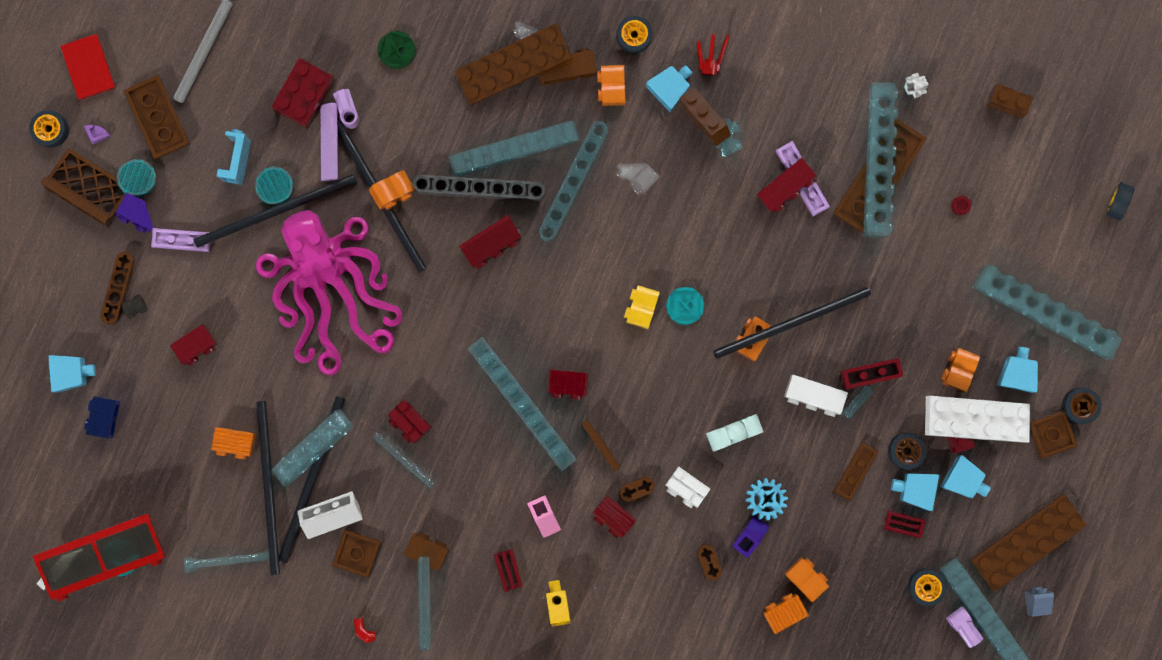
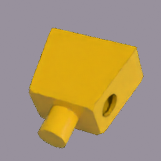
M560 580L548 582L550 593H546L550 623L552 627L570 624L571 619L566 591H561ZM560 598L561 603L555 605L554 599Z

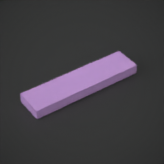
M337 103L320 105L321 181H331L338 178Z
M793 141L776 150L786 170L802 158ZM816 182L809 188L803 187L800 190V195L812 217L830 207Z

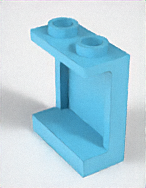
M232 129L231 132H225V135L231 141H235L230 170L218 169L217 177L224 182L243 185L251 140L243 131Z

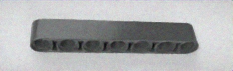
M419 175L413 181L415 190L422 195L536 202L541 201L545 197V187L539 182ZM419 181H427V187L419 189L417 187ZM443 181L447 186L444 190L440 191L436 186L439 182ZM464 183L466 187L464 191L459 192L455 189L456 185ZM483 184L485 189L483 192L477 193L474 190L475 186ZM496 185L504 187V191L501 194L494 193L493 189ZM514 187H522L523 192L520 195L513 194L512 190ZM539 187L542 190V194L534 196L531 193L532 189Z

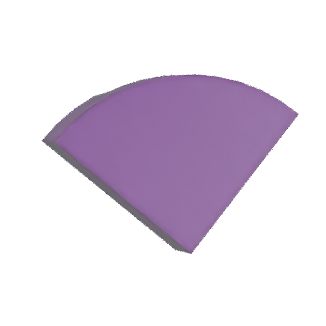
M84 126L93 145L111 137L100 126Z

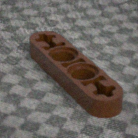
M128 252L119 253L115 259L100 316L101 320L108 325L116 324L121 316L135 264L134 256ZM126 256L127 259L130 260V262L126 263L124 266V269L128 270L127 273L122 270H118L119 267L123 269L124 263L121 262V259L125 258ZM118 274L125 276L123 284L116 283L115 278ZM114 292L120 294V300L117 303H113L110 299L111 294ZM108 304L112 306H118L117 309L113 308L112 314L115 315L114 319H110V321H108L109 318L106 317V314H109L112 309L108 307Z

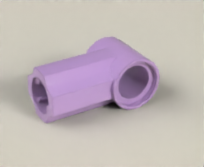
M339 90L333 95L341 121L346 128L354 129L359 125L360 119L350 90ZM348 115L355 116L352 122L345 121Z
M960 607L946 617L949 624L956 632L958 631L969 648L976 646L983 640V637L971 622L972 618L963 607Z

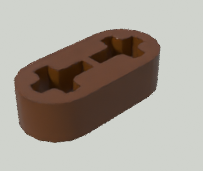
M642 477L622 486L619 492L620 497L627 502L650 494L654 490L655 484L651 478ZM644 480L651 482L648 491L645 489L638 490L637 487L643 485L642 481ZM627 487L629 490L636 488V492L631 494V498L623 496Z
M707 544L700 546L697 554L704 575L712 581L719 579L722 571L714 548ZM704 548L711 550L712 553L709 554L711 561L707 562L706 557L701 556ZM712 563L714 569H718L715 577L707 573L710 571L708 565Z

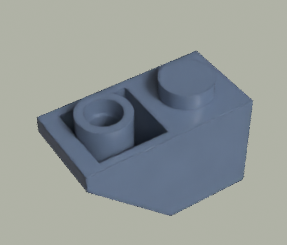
M1031 587L1030 591L1025 592L1027 614L1029 616L1052 614L1053 592L1047 591V588Z

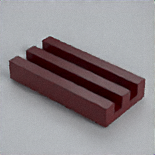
M887 510L883 529L922 539L926 520ZM891 515L921 522V524L917 526L893 520ZM893 523L919 530V532L917 534L889 527V524Z
M513 549L494 554L504 592L523 587ZM510 554L518 584H514L506 556ZM501 556L503 557V561L510 582V586L508 587L499 557Z

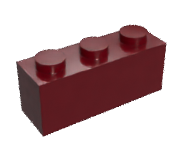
M801 158L757 195L771 212L776 211L778 213L786 206L784 203L788 199L793 201L801 194L800 190L803 187L809 188L816 182L814 178L817 175Z
M899 358L839 371L844 390L904 377Z

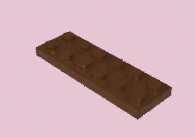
M555 23L455 70L468 104L472 106L573 58L559 24Z
M894 118L833 214L858 231L866 234L927 138Z
M1061 494L970 559V562L990 590L995 592L1078 533L1087 524L1067 496Z

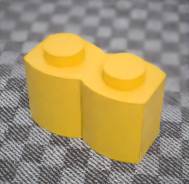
M639 285L637 289H632L630 300H633L631 308L627 307L624 318H627L626 323L649 329L660 292Z

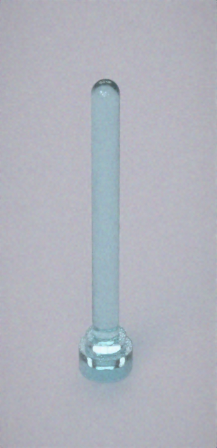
M269 552L203 560L186 557L184 558V568L186 573H191L201 567L269 560Z

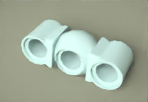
M757 414L708 432L706 435L714 452L764 431Z

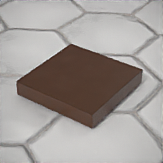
M1064 410L1030 421V432L1040 459L1078 446Z
M344 529L332 566L369 578L382 541Z

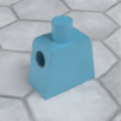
M686 65L678 72L671 66L646 83V88L671 112L680 101L679 98L688 91L690 85L686 79L693 73Z
M1018 347L1016 357L1009 356L1006 358L997 386L1030 393L1037 392L1038 363L1028 359L1029 348Z
M48 356L51 392H63L87 384V376H96L95 364L85 365L84 358Z
M957 455L940 485L943 489L968 498H973L976 492L986 497L991 487L982 483L985 473L962 455Z
M905 473L903 481L892 480L891 490L901 492V501L933 511L939 475Z

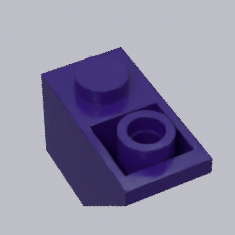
M127 192L115 213L118 216L117 219L125 224L130 222L135 225L136 230L142 233L146 231L150 233L153 226L145 201Z
M754 515L731 543V546L748 558L763 539L769 526Z

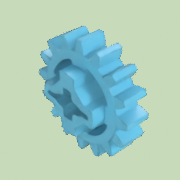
M765 478L763 483L757 480V486L750 485L752 491L746 492L750 498L745 499V502H750L747 509L754 510L751 514L752 516L759 514V520L765 516L766 521H768L770 516L776 519V513L783 514L781 508L787 507L783 501L788 500V497H783L786 490H780L781 483L775 485L774 479L768 483V479ZM761 487H769L771 489L764 491ZM776 494L778 495L779 502H776ZM770 495L769 502L762 505L765 500L764 497ZM754 496L757 497V505L755 504ZM769 508L772 512H764L762 510Z

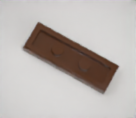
M586 420L582 423V426L613 470H618L620 468L619 463L591 423Z
M861 442L833 492L851 501L879 451Z

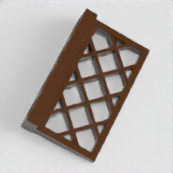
M70 148L67 149L48 177H44L41 181L42 186L46 190L107 228L111 225L112 219L126 195L123 194L122 196L115 197L113 188L119 187L117 178ZM72 155L77 158L78 165L67 167L66 160ZM88 166L93 168L94 175L83 177L81 168ZM79 168L80 178L69 180L68 170ZM65 171L67 180L58 182L53 179L58 172ZM104 176L109 178L110 185L99 187L97 178ZM95 178L96 188L85 190L84 180ZM81 181L83 190L76 192L71 190L70 183ZM111 188L112 198L101 200L100 190ZM97 191L99 200L92 202L87 200L86 193ZM113 201L114 208L109 214L103 210L102 203Z

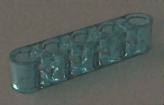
M337 410L278 462L272 469L273 474L282 486L291 484L352 429L353 424L342 410Z

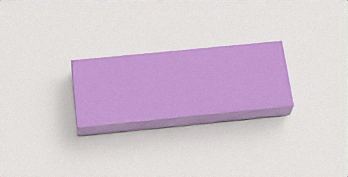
M153 228L151 247L210 252V243L197 248L193 240L209 232Z

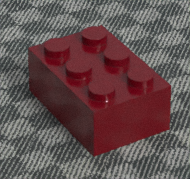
M298 58L271 108L282 116L308 129L319 111L320 105H322L333 86L335 78L333 75L309 62Z

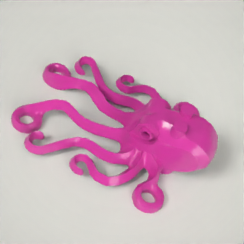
M310 210L300 211L285 219L281 231L291 255L278 258L274 254H263L256 262V269L262 277L273 278L279 274L283 266H292V270L286 273L276 284L273 290L272 301L280 312L292 316L290 322L285 321L284 317L280 316V323L287 328L294 327L298 322V314L294 309L283 304L280 298L290 281L294 282V299L306 319L303 332L294 348L295 359L304 364L309 363L315 356L313 348L308 350L309 354L306 357L300 355V351L307 341L315 322L314 312L303 294L304 289L311 287L314 289L321 306L318 335L321 344L326 348L325 352L318 358V367L322 373L330 376L338 373L342 366L341 356L329 340L327 333L331 305L325 290L326 283L332 284L344 300L349 313L350 327L353 332L378 353L390 352L394 345L393 335L386 329H378L371 335H367L360 328L354 299L341 279L343 272L351 273L354 278L356 293L364 303L396 313V319L390 320L388 317L383 318L385 325L392 327L401 323L402 312L397 306L368 295L360 269L349 258L350 256H360L369 259L372 264L369 284L375 290H382L388 284V277L383 273L381 276L382 283L377 284L375 282V278L380 270L378 256L365 248L348 247L341 249L340 244L346 239L356 242L365 239L369 233L368 223L363 218L351 217L345 223L342 233L329 238L319 216ZM354 223H359L362 226V231L358 235L351 232V227ZM271 260L274 263L272 271L268 272L263 269L264 261ZM381 335L388 338V343L384 347H379L376 343ZM328 357L334 358L336 361L332 369H327L324 366V361Z

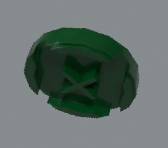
M402 31L389 32L381 38L378 44L380 60L391 69L405 68L412 63L415 57L416 48L414 42L408 34Z

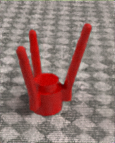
M715 34L711 35L709 59H705V62H703L701 43L697 41L699 70H702V75L716 76L717 72H720V65L728 44L729 35L725 37L717 63L713 59Z

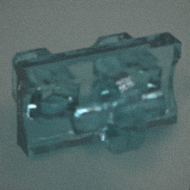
M724 119V121L728 125L731 136L717 146V148H721L722 157L729 156L742 149L741 140H733L732 134L739 132V123L730 122V119Z

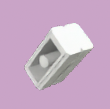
M679 466L665 484L668 487L666 490L674 497L679 495L684 498L682 502L690 508L693 506L698 508L710 491L709 487Z

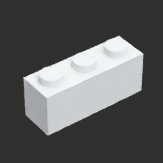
M790 375L784 397L788 398L787 402L795 405H798L799 402L804 403L807 409L817 411V408L825 410L824 414L835 417L836 414L841 415L848 392L796 375Z
M352 491L298 511L300 526L307 539L363 520L360 506Z

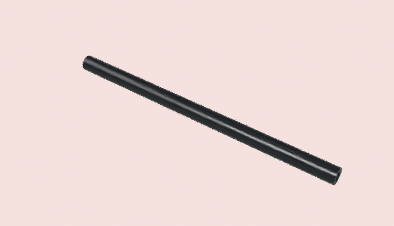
M338 121L337 133L370 188L377 181L342 121ZM383 208L385 216L417 271L425 270L427 268L394 210L392 208L388 210Z
M353 174L199 236L193 239L194 243L198 248L356 184V178Z
M865 287L713 350L716 359H719L871 296L870 289Z
M339 396L335 398L280 551L279 561L285 563L288 561L300 527L298 511L307 508L345 398Z
M258 401L256 405L270 574L278 575L280 574L267 407L266 401Z

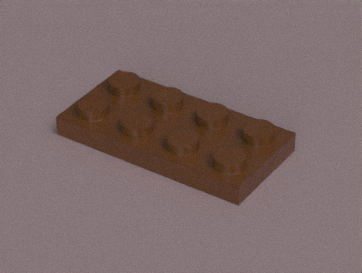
M159 75L123 90L155 160L190 145L189 139Z

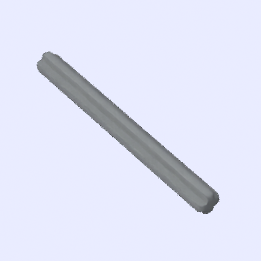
M222 0L173 97L176 101L183 103L233 6L230 1Z

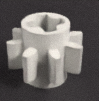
M915 73L906 78L907 82L904 88L907 95L913 94L914 98H917L927 93L926 88L929 84L925 76L919 77V74Z

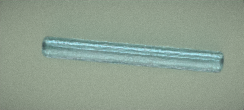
M420 556L418 558L420 650H429L431 647L429 557Z

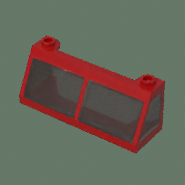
M151 514L139 516L33 556L50 599H57V602L69 598L68 594L144 565L151 563L153 567L163 563L162 559L166 558Z

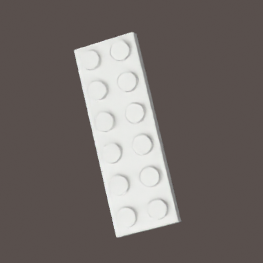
M926 396L925 435L1029 442L1030 404Z

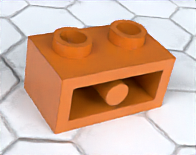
M756 316L752 320L749 318L743 327L746 329L742 336L738 335L735 341L771 327V325ZM769 338L736 352L754 362Z

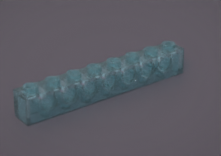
M872 82L869 86L863 237L887 238L893 232V222H890V214L894 212V203H891V195H894L895 185L892 184V176H895V165H892L893 157L896 156V146H893V138H896L897 127H894V119H897L898 109L895 108V100H898V89H895L896 83ZM880 99H884L887 101V108H883L880 106ZM879 118H884L887 121L886 127H882L879 124ZM878 137L885 138L886 146H881L878 143ZM878 156L885 158V165H880L877 162ZM877 175H882L885 178L884 184L877 182ZM876 194H881L884 197L883 203L876 201ZM875 213L883 215V222L875 220Z
M986 265L981 268L972 288L1105 360L1113 358L1122 341V338L1118 337L1117 332L1111 329L1105 330L1100 327L1101 324L1095 320L1089 321L1083 318L1084 315L1082 313L1066 309L1067 305L1062 302H1053L1050 300L1049 295L1033 291V287L1026 283L1020 284L1016 282L1014 276L1000 273V269L993 265ZM994 279L1000 281L1001 286L999 289L993 286ZM1011 288H1015L1017 290L1016 298H1013L1010 295ZM1028 297L1033 298V300H1034V306H1033V307L1028 306V304H1027V298H1028ZM1045 306L1051 309L1050 316L1044 314ZM1062 315L1068 318L1067 325L1061 323ZM1080 324L1085 328L1083 335L1078 332ZM1096 334H1100L1102 337L1100 344L1095 341Z
M481 337L467 349L559 469L563 471L577 460L487 341Z

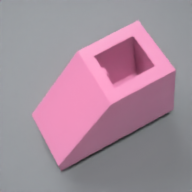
M546 495L527 503L543 538L561 530Z

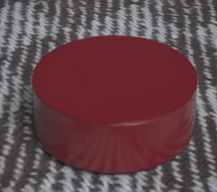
M958 196L951 202V209L956 215H965L971 209V202L965 196Z

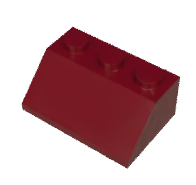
M507 215L459 245L472 268L477 267L481 269L488 264L487 260L490 258L496 259L503 255V250L507 247L512 249L520 244L519 240L522 238Z

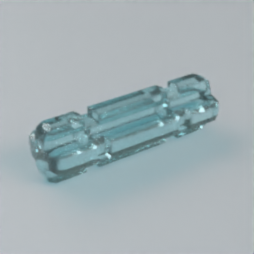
M865 386L861 393H858L850 402L849 407L843 410V415L848 419L852 418L855 414L854 412L858 411L867 401L866 398L873 394V390Z

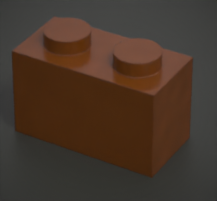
M997 84L992 88L986 106L1022 119L1027 115L1033 97Z
M420 531L418 534L413 533L403 555L439 571L450 550L446 548L447 544L440 540H436V542L429 540V535Z

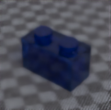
M93 396V399L88 404V411H90L89 419H86L84 425L86 435L113 439L120 406L119 400Z

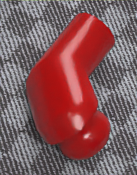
M363 618L353 619L355 633L358 638L365 643H371V641L376 640V633L364 628Z

